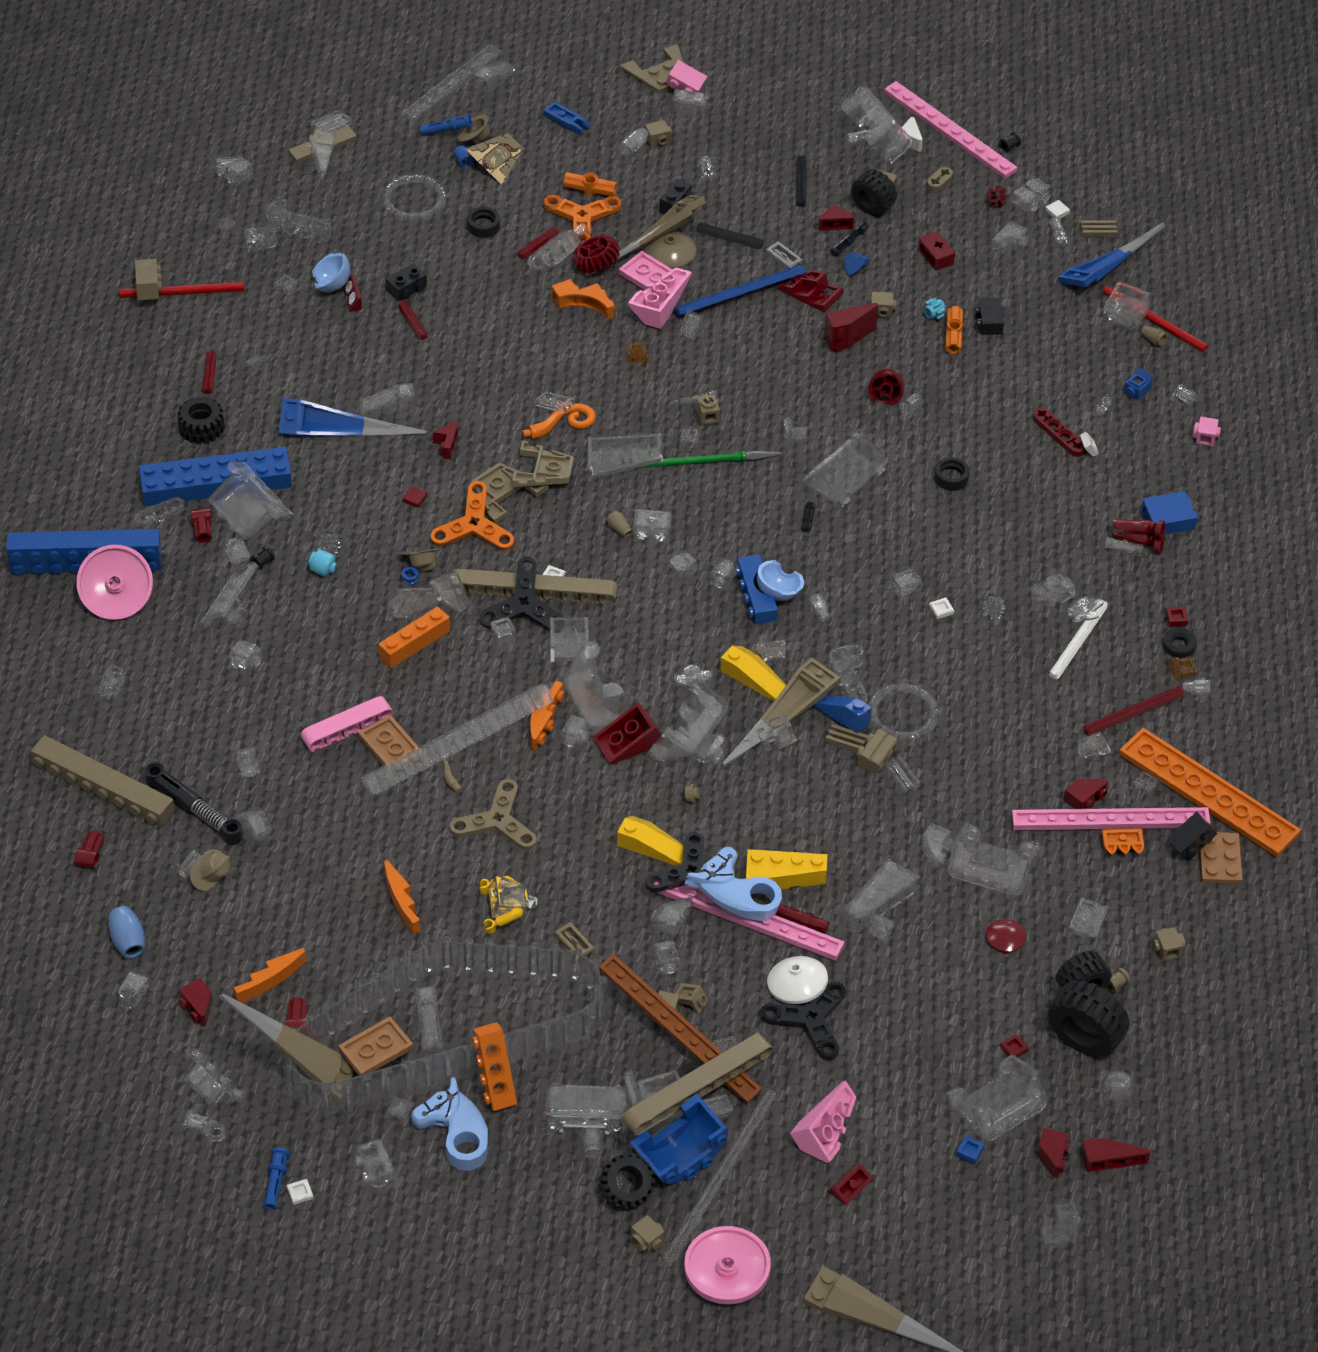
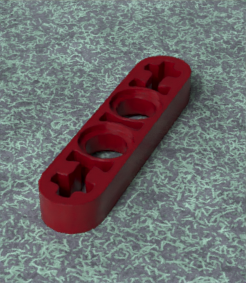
M1038 408L1034 411V422L1070 455L1075 457L1084 455L1085 448L1082 440L1045 408ZM1054 425L1057 429H1050L1049 426ZM1062 436H1067V437H1069L1070 439H1069V440H1063V439H1061V437H1062Z

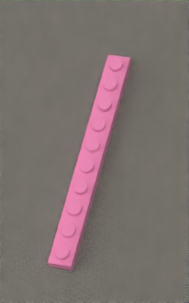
M897 81L884 88L885 94L1004 179L1017 171V166Z
M1208 807L1012 810L1013 830L1179 828L1196 811L1209 824L1210 816Z
M655 881V883H654V885H659V884H660V882H658V881H657V882ZM686 885L670 890L666 889L659 893L834 961H837L844 948V941L776 915L767 921L742 918L717 905L701 890L690 888Z

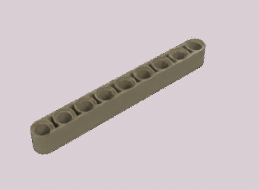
M454 569L451 572L449 589L453 593L458 591L466 594H498V596L511 597L515 596L517 573ZM536 574L534 597L545 600L550 598L558 601L573 600V602L584 603L590 601L597 604L611 603L610 605H613L616 602L618 585L612 580Z
M756 1033L631 1107L623 1114L621 1120L635 1135H639L681 1110L680 1105L695 1094L703 1097L763 1061L772 1053L773 1047L760 1033Z

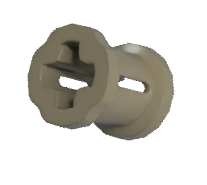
M1123 968L1117 969L1106 988L1112 994L1116 993L1119 987L1130 983L1129 974Z

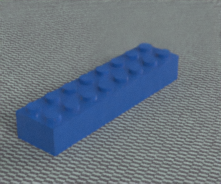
M286 447L139 465L145 506L292 487Z
M159 529L7 533L6 551L10 574L78 573L82 562L90 553L107 545L130 547L144 557L151 571L161 570L162 551Z

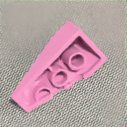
M674 268L663 275L657 283H651L646 290L638 291L628 302V306L644 324L661 329L669 319L692 272Z

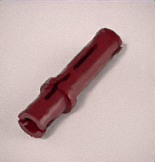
M781 903L775 914L824 934L827 932L828 925L830 924L829 921L817 918L810 912L807 914Z

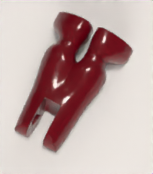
M1113 520V527L1115 528L1112 533L1113 538L1141 546H1147L1152 543L1156 553L1162 552L1166 529L1164 520H1159L1156 523L1150 520Z

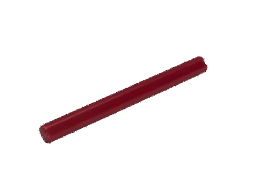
M1181 686L1172 688L1083 726V731L1087 736L1183 697L1184 690Z

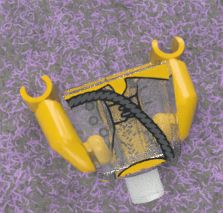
M496 875L491 882L487 879L480 881V893L490 895L492 918L496 919L494 921L492 919L484 921V927L491 926L485 929L488 934L494 933L496 926L501 927L523 917L528 908L535 909L537 906V897L527 895L526 885L509 876L501 877Z

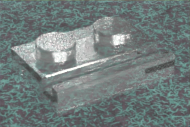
M340 110L310 121V126L322 136L352 124L351 118L345 113H341Z
M1080 898L1068 932L1085 938L1091 937L1096 941L1109 906L1106 905L1104 907L1100 903Z

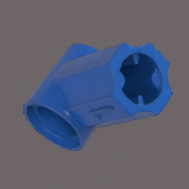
M464 145L458 146L453 153L462 168H465L464 166L467 165L471 166L476 161Z

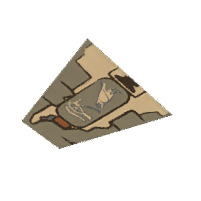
M509 133L466 148L501 185L524 149Z

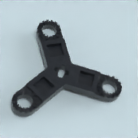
M526 556L518 561L515 596L483 610L480 615L483 626L492 628L524 614L552 632H558L564 628L565 620L563 615L534 597L537 566L533 558ZM529 562L532 564V568L529 571H525L522 569V564ZM528 599V605L524 604L521 606L520 600ZM493 614L495 620L493 622H486L485 616ZM552 618H558L561 623L559 626L554 627L550 624Z
M697 832L688 833L684 841L682 864L649 874L646 877V889L649 892L652 891V893H660L666 889L670 890L685 885L688 873H699L703 867L705 841L703 835ZM692 839H696V841L698 840L699 843L692 844L690 840L692 841ZM656 880V882L658 881L660 882V884L653 885L651 884V882Z
M839 981L828 983L822 994L813 999L808 1006L766 1003L761 1008V1019L768 1024L805 1028L819 1056L825 1060L835 1059L839 1053V1045L825 1019L845 998V985ZM838 989L841 992L838 995H834L831 990ZM772 1010L776 1012V1015L770 1017V1015H766V1012ZM811 1015L812 1017H815V1020L808 1018V1016ZM829 1046L832 1047L834 1051L827 1053V1051L823 1050V1048Z

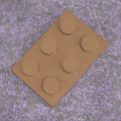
M391 715L358 732V737L390 774L423 757V751Z
M1217 832L1218 834L1213 840L1200 849L1202 883L1242 884L1239 833Z
M391 1016L338 1045L340 1053L361 1078L414 1049L413 1043Z

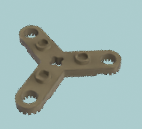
M505 779L499 783L490 811L456 818L450 824V831L456 837L497 830L523 850H531L536 845V835L510 815L518 792L517 783L511 779ZM505 786H510L513 788V790L504 791L503 788ZM499 816V818H501V821H497L495 817ZM457 825H464L465 829L457 830L455 827ZM527 837L532 841L530 843H523L521 840Z

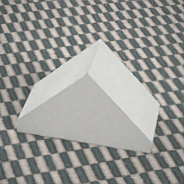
M911 117L899 130L898 143L920 152L922 151L923 139L915 118Z

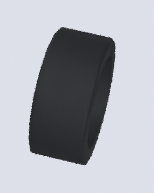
M477 207L473 209L467 216L468 231L479 238L494 236L500 229L499 213L490 207ZM486 218L492 220L493 223L488 226H480L475 224L474 221Z
M944 458L936 464L934 473L935 483L944 490H960L968 484L969 466L959 458ZM946 469H955L963 475L959 478L951 479L943 476L941 472Z

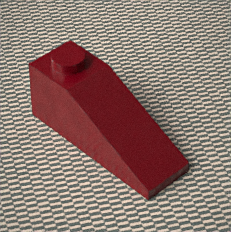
M1091 1138L1082 1142L1081 1154L1088 1173L1148 1164L1150 1150L1105 1138Z

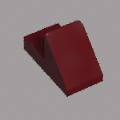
M453 422L433 432V444L441 445L440 452H443V459L451 460L458 436V422Z

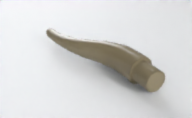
M440 753L439 757L444 765L443 775L445 781L458 794L463 788L452 775L448 761Z

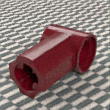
M210 508L191 510L196 541L203 543L212 540Z
M95 830L87 833L81 849L78 848L74 858L75 866L95 869V863L99 861V852L104 842V835Z
M294 997L292 1000H289L288 1018H286L285 1022L286 1026L307 1036L306 1000H303L301 997Z

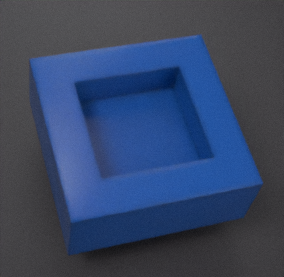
M965 1136L956 1152V1156L976 1164L984 1150L985 1144Z

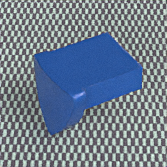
M856 252L846 254L845 268L848 275L855 274L863 266L868 265L870 258Z

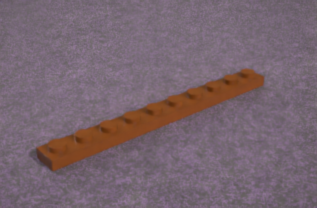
M612 954L599 966L601 973L701 1064H705L723 1053L615 954ZM745 1072L724 1083L746 1105L762 1091V1088Z

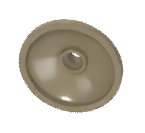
M671 231L645 245L644 252L669 268L674 269L683 267L694 259L696 245L684 233Z

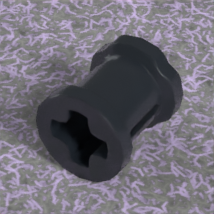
M1012 132L1007 138L999 140V147L1006 153L1014 146L1018 147L1021 145V137L1016 132Z
M264 546L262 551L256 555L253 554L250 560L260 570L267 562L275 560V554L268 546Z

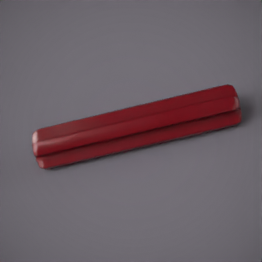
M555 227L550 228L517 252L518 257L524 260L557 237L559 230Z
M405 300L399 302L400 311L419 340L426 339L428 333L408 302Z
M209 351L206 354L203 382L204 394L213 393L216 353L214 351Z

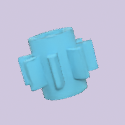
M931 298L925 302L927 306L924 307V313L927 318L939 320L945 316L943 312L946 310V306L942 300Z

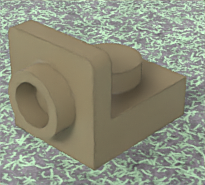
M681 983L675 994L679 995V1004L691 1005L695 1013H700L708 1001L701 985Z

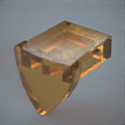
M628 343L627 362H648L646 343Z
M1193 657L1170 658L1169 666L1174 679L1197 675Z

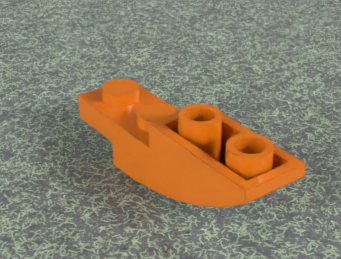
M556 681L548 694L541 691L533 706L530 735L532 749L535 751L539 745L542 746L544 744L547 732H551L554 728L555 721H553V715L556 711V705L558 702L561 703L565 696L562 682Z

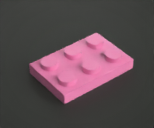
M640 251L619 268V275L646 290L649 284L657 283L663 275L672 269L645 252Z

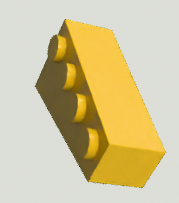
M748 849L746 879L767 877L775 881L781 889L826 884L827 854Z

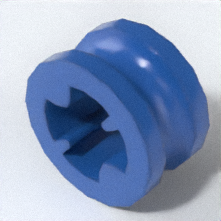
M413 567L403 569L402 581L408 585L417 583L419 579L418 570Z

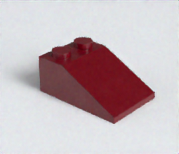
M872 303L826 313L824 337L830 351L847 349L876 330L878 304Z
M639 702L592 737L610 764L648 751L665 739L649 713Z

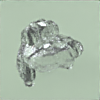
M706 731L702 732V736L696 741L690 755L702 763L720 764L724 758V751L722 749L725 741L724 735L721 733L712 735Z

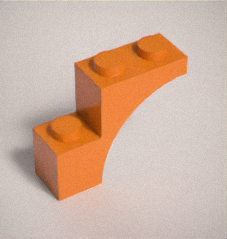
M571 279L551 286L552 299L559 308L585 306L597 310L607 319L614 317L615 305L612 300H609L605 290L601 289L598 283L580 290Z

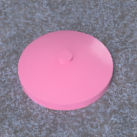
M107 545L90 553L82 562L77 574V591L82 603L94 615L107 620L127 619L140 612L148 603L153 591V575L147 561L136 550L123 545Z
M722 1226L701 1233L689 1245L685 1255V1275L688 1283L700 1296L715 1303L736 1304L747 1301L756 1296L765 1287L770 1276L771 1260L767 1247L756 1235L739 1227Z

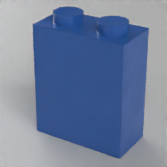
M1185 491L1143 498L1141 511L1145 520H1150L1154 523L1164 520L1166 523L1165 534L1195 529L1196 522H1198V514L1193 510L1192 501L1187 497Z

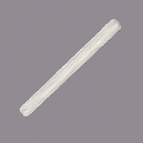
M1099 600L1051 669L1049 675L1051 678L1057 680L1062 675L1107 609L1108 603L1106 601Z

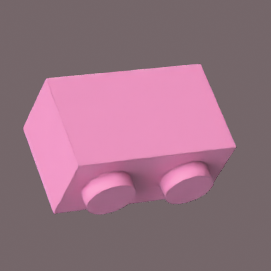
M678 60L669 73L666 83L670 87L683 92L686 96L696 98L704 86L707 76Z

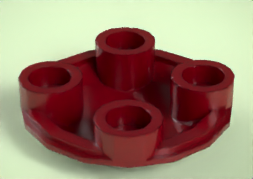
M1001 919L990 924L987 928L986 939L993 948L1001 951L1003 954H1009L1011 951L1022 947L1026 940V933L1019 923L1009 919Z

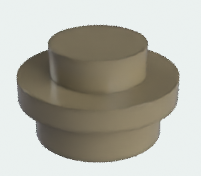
M690 784V786L685 788L687 802L696 803V799L700 798L699 788L695 784Z

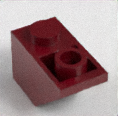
M1077 779L1065 789L1063 801L1074 809H1091L1098 799L1102 800L1107 795L1108 780Z
M199 977L179 989L180 998L178 1000L183 1009L187 1008L190 1011L192 1020L195 1023L199 1022L204 1027L207 1024L212 996L211 990Z
M1043 1128L1038 1157L1053 1177L1058 1178L1059 1172H1064L1066 1159H1063L1064 1154L1068 1155L1071 1143L1067 1142L1068 1133Z

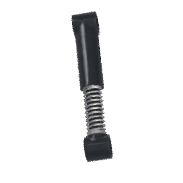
M151 762L145 767L146 782L149 787L156 788L164 795L172 798L175 803L189 813H195V815L215 828L223 836L225 843L237 845L242 841V824L239 820L224 818L219 812L204 803L202 797L166 772L161 763Z

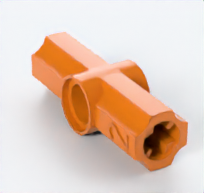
M566 172L563 187L583 190V193L586 195L598 193L615 197L617 182L598 179V176L594 173H587L583 176Z
M952 306L947 311L945 351L952 355L961 352L963 310L959 306Z

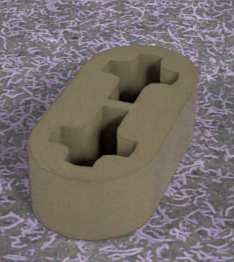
M948 167L939 168L929 177L927 188L932 192L942 190L952 180V169Z

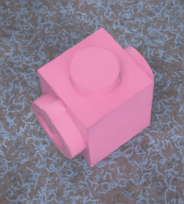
M1200 417V422H1195L1193 438H1197V444L1214 446L1215 438L1220 436L1221 427H1217L1219 419Z

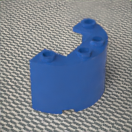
M695 1094L680 1105L683 1116L653 1138L646 1130L630 1142L636 1152L644 1158V1161L651 1165L649 1167L658 1178L666 1184L693 1179L698 1171L708 1168L713 1163V1158L728 1139L727 1127L698 1094Z

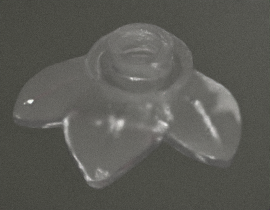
M1089 597L1079 598L1068 609V617L1074 622H1079L1083 619L1087 621L1097 619L1099 614L1096 610L1104 603L1095 598L1090 600Z
M692 664L684 668L683 674L674 675V680L677 684L688 686L692 692L702 691L706 681L712 678L710 670L701 671L700 667Z

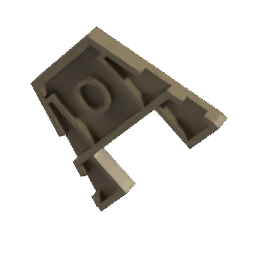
M676 44L664 49V54L669 58V61L641 70L635 61L632 60L621 64L620 69L623 72L629 73L631 77L642 81L644 85L657 93H662L672 89L666 83V80L678 60L683 62L679 47Z
M522 441L520 456L535 457L537 462L534 473L514 471L512 487L569 483L574 464L573 456L555 450L551 453L543 450L542 446L536 445V447L529 445V442Z
M501 463L496 464L471 480V483L474 481L485 483L487 487L485 511L490 520L495 524L507 517V511L498 503L523 487L537 498L549 490V485L512 487L514 471L518 470ZM479 487L474 488L476 494L483 491Z

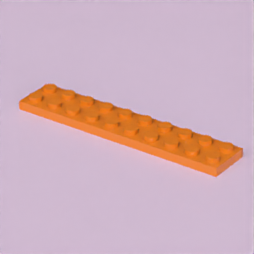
M1142 728L1119 751L1120 756L1197 806L1208 807L1209 814L1276 857L1301 833L1300 828L1145 728Z

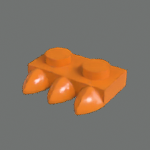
M1142 829L1102 830L1104 850H1107L1111 855L1116 850H1121L1125 855L1130 849H1134L1138 854L1143 851Z

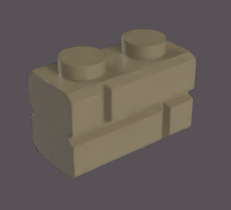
M877 729L874 734L870 733L865 742L867 745L865 747L861 746L856 754L858 757L857 766L877 775L895 750L897 738L890 734L888 735L881 729Z

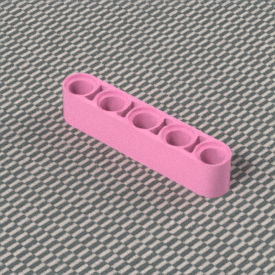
M379 696L305 728L300 736L309 750L314 752L315 749L326 747L335 740L339 741L349 737V734L358 733L389 715L393 716L394 712L385 698Z

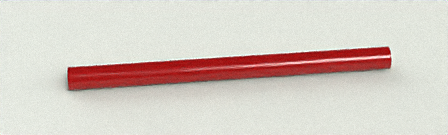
M244 282L162 287V292H159V296L244 291ZM137 288L119 289L120 298L137 297Z
M1105 287L1103 294L1196 349L1204 352L1208 348V345L1111 287Z

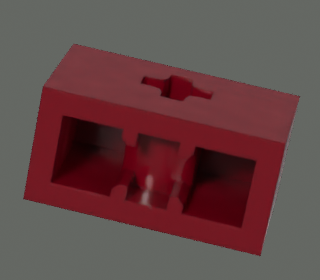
M938 231L919 238L918 250L935 271L954 265L956 253Z

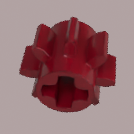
M996 185L995 189L989 188L990 193L986 195L990 199L989 204L995 203L996 207H999L1000 203L1006 204V197H1009L1005 193L1006 188L1000 190V185Z

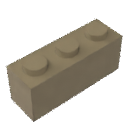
M156 259L135 260L137 299H159V292H162L160 265H157Z

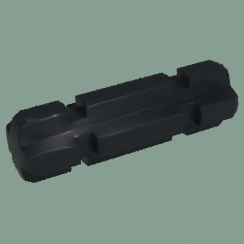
M807 501L805 504L801 526L802 532H811L816 505L814 502Z

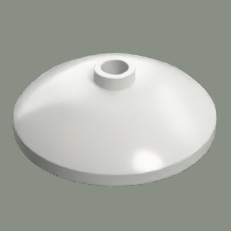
M794 956L782 960L771 969L767 978V985L771 995L777 1000L788 1004L809 1002L821 995L828 984V974L825 966L818 960L806 956Z

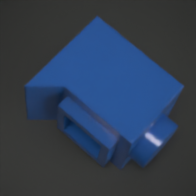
M1138 368L1136 373L1125 382L1124 392L1127 396L1139 400L1151 390L1153 376Z

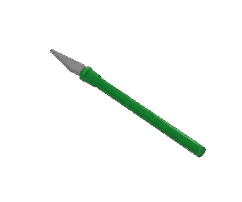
M741 451V453L734 452L732 454L636 461L637 468L722 461L742 460L745 462L746 460H755L782 453Z

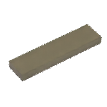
M349 126L288 149L289 155L296 163H300L357 140V135Z

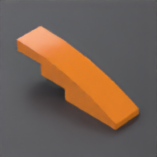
M386 860L384 868L389 893L402 920L411 932L415 934L420 931V919L415 915V902L410 898V885L391 863Z
M302 948L266 961V969L250 974V982L234 987L235 999L241 1003L281 983L306 962L305 949Z

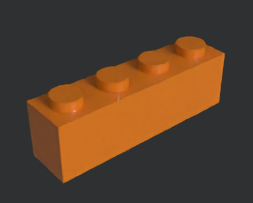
M437 606L378 643L379 658L388 667L393 668L450 632V617Z

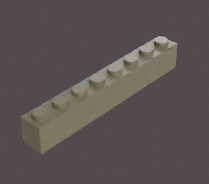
M45 735L31 750L32 762L35 766L39 768L44 767L55 776L60 775L71 784L76 783L87 792L92 791L101 799H108L117 807H124L133 815H140L146 818L151 824L156 823L162 826L175 811L172 798Z

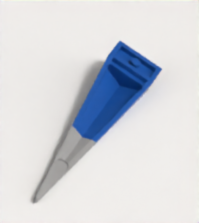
M1164 222L1132 242L1106 255L1068 268L1058 276L1059 282L1087 287L1099 281L1165 227Z
M283 398L279 435L319 437L427 433L425 430L380 421L301 399Z

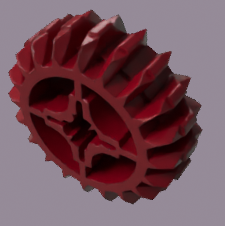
M596 234L594 237H590L587 240L584 239L583 243L578 244L579 246L573 252V261L579 271H583V273L588 272L591 274L603 271V269L609 268L610 265H614V261L618 260L620 255L619 245L609 234H601L600 236Z

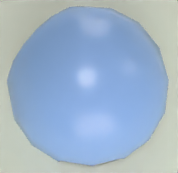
M331 253L318 262L312 271L313 276L318 284L315 283V288L321 292H334L348 282L350 263L344 253Z
M776 560L766 561L759 566L757 573L758 586L763 594L774 597V600L788 601L797 596L803 589V576L795 571L792 574L783 572L781 564L776 562Z

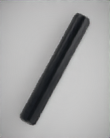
M806 156L797 157L796 205L798 207L806 206Z
M702 222L697 226V232L757 249H761L764 244L763 239Z

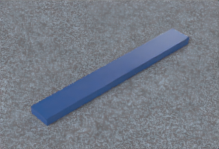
M797 265L676 306L673 311L676 315H682L806 273L805 266Z

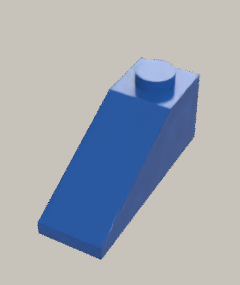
M827 695L813 705L856 733L870 725L872 707L858 698Z

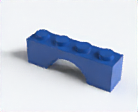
M760 554L739 557L737 566H735L736 577H740V590L745 592V605L749 604V618H753L755 625L777 621L778 614L774 597L761 593L755 587L758 583V569L762 564Z

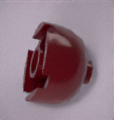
M891 369L877 371L871 377L868 386L871 399L874 402L883 401L885 402L884 405L898 403L905 390L903 378L899 373ZM880 394L888 396L889 400H883L880 398Z

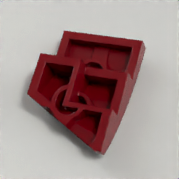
M809 270L802 275L794 277L793 282L788 284L781 283L779 285L780 290L785 294L822 311H826L844 293L843 287L828 284L826 272ZM829 288L834 292L827 295L825 289Z

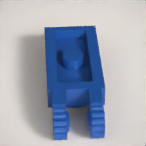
M553 102L543 111L544 116L571 129L578 135L583 134V128L586 130L590 128L587 120L557 102Z

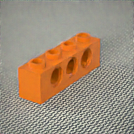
M497 1022L474 1028L475 1036L472 1037L474 1048L478 1050L476 1062L482 1071V1074H479L482 1086H485L486 1092L483 1093L485 1104L490 1105L493 1111L516 1105L517 1100L503 1029ZM493 1046L490 1051H486L488 1047ZM497 1064L494 1069L490 1070L491 1066ZM501 1083L499 1087L494 1088L496 1084Z

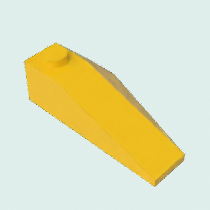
M731 646L721 657V672L773 701L776 700L786 686L757 654L743 646Z
M635 816L624 819L617 832V846L675 866L682 864L683 844L650 821Z

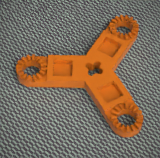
M548 195L544 199V208L573 221V245L578 247L579 243L584 242H579L578 239L587 240L590 238L592 221L620 211L621 199L616 196H609L604 200L600 199L581 206L567 199H561L556 195Z
M474 481L468 487L465 516L437 527L431 532V541L437 546H444L474 534L501 550L511 549L514 545V537L510 532L484 517L487 487L482 481ZM479 487L483 490L481 493L478 494L473 492L474 488ZM472 520L477 522L476 526H474V524H471ZM441 533L445 535V538L437 540L435 536ZM504 537L510 540L507 544H502L499 541Z

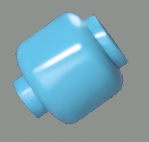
M322 549L317 552L313 551L308 561L310 570L323 577L328 576L329 573L333 574L337 567L335 556Z

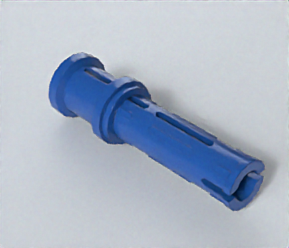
M469 113L461 117L452 116L449 120L420 125V132L422 136L448 130L456 132L467 127L471 129L473 127L472 118Z
M280 1147L272 1149L271 1152L273 1157L271 1164L268 1166L270 1177L263 1203L264 1209L275 1210L277 1208L282 1177L287 1173L286 1163L287 1159L290 1158V1152Z

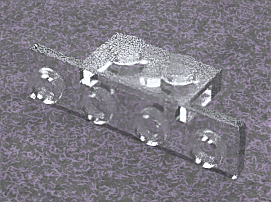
M185 1049L184 1052L196 1062V1065L183 1080L209 1105L214 1106L225 1092L236 1102L243 1105L247 1104V1101L243 1098L244 1093L236 1087L233 1088L230 1085L231 1081L223 1074L219 1075L216 1072L218 1068L211 1062H206L203 1059L205 1056L199 1050Z

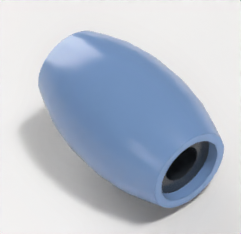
M127 906L117 907L109 914V931L117 950L125 958L130 959L140 956L145 951V934L137 915Z

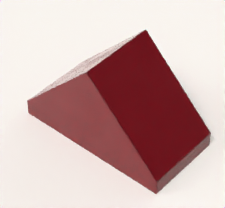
M836 204L819 216V231L853 229L854 215Z

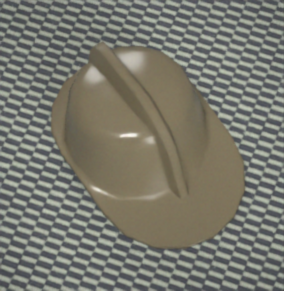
M483 114L472 119L473 127L471 129L465 128L458 136L459 141L472 140L474 143L480 144L488 137L490 133L488 116Z
M440 548L417 552H399L398 554H408L414 568L418 571H427L435 568L436 551L440 550Z
M210 849L205 852L191 867L190 880L193 886L201 891L211 889L230 871V856L216 849Z

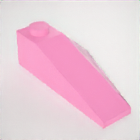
M842 1081L802 1118L790 1133L801 1151L826 1163L830 1162L840 1149L841 1143L837 1142L839 1134H845L844 1119L850 1117L856 1100L855 1094L846 1081Z

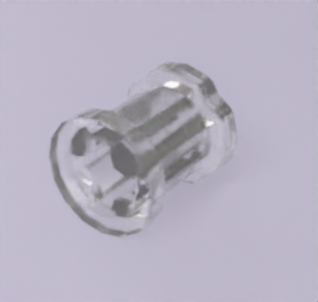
M701 157L697 161V165L702 170V177H714L716 169L712 166L711 157Z
M1180 384L1176 388L1173 397L1184 401L1189 407L1195 402L1198 394L1195 391L1191 392L1185 388V385Z

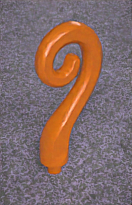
M567 404L556 409L544 422L529 425L528 430L522 431V435L524 438L530 437L531 440L542 438L550 433L558 421L567 414H569L567 421L571 427L586 429L595 423L596 413L594 409L585 404ZM579 413L587 416V419L584 421L576 420L579 418Z

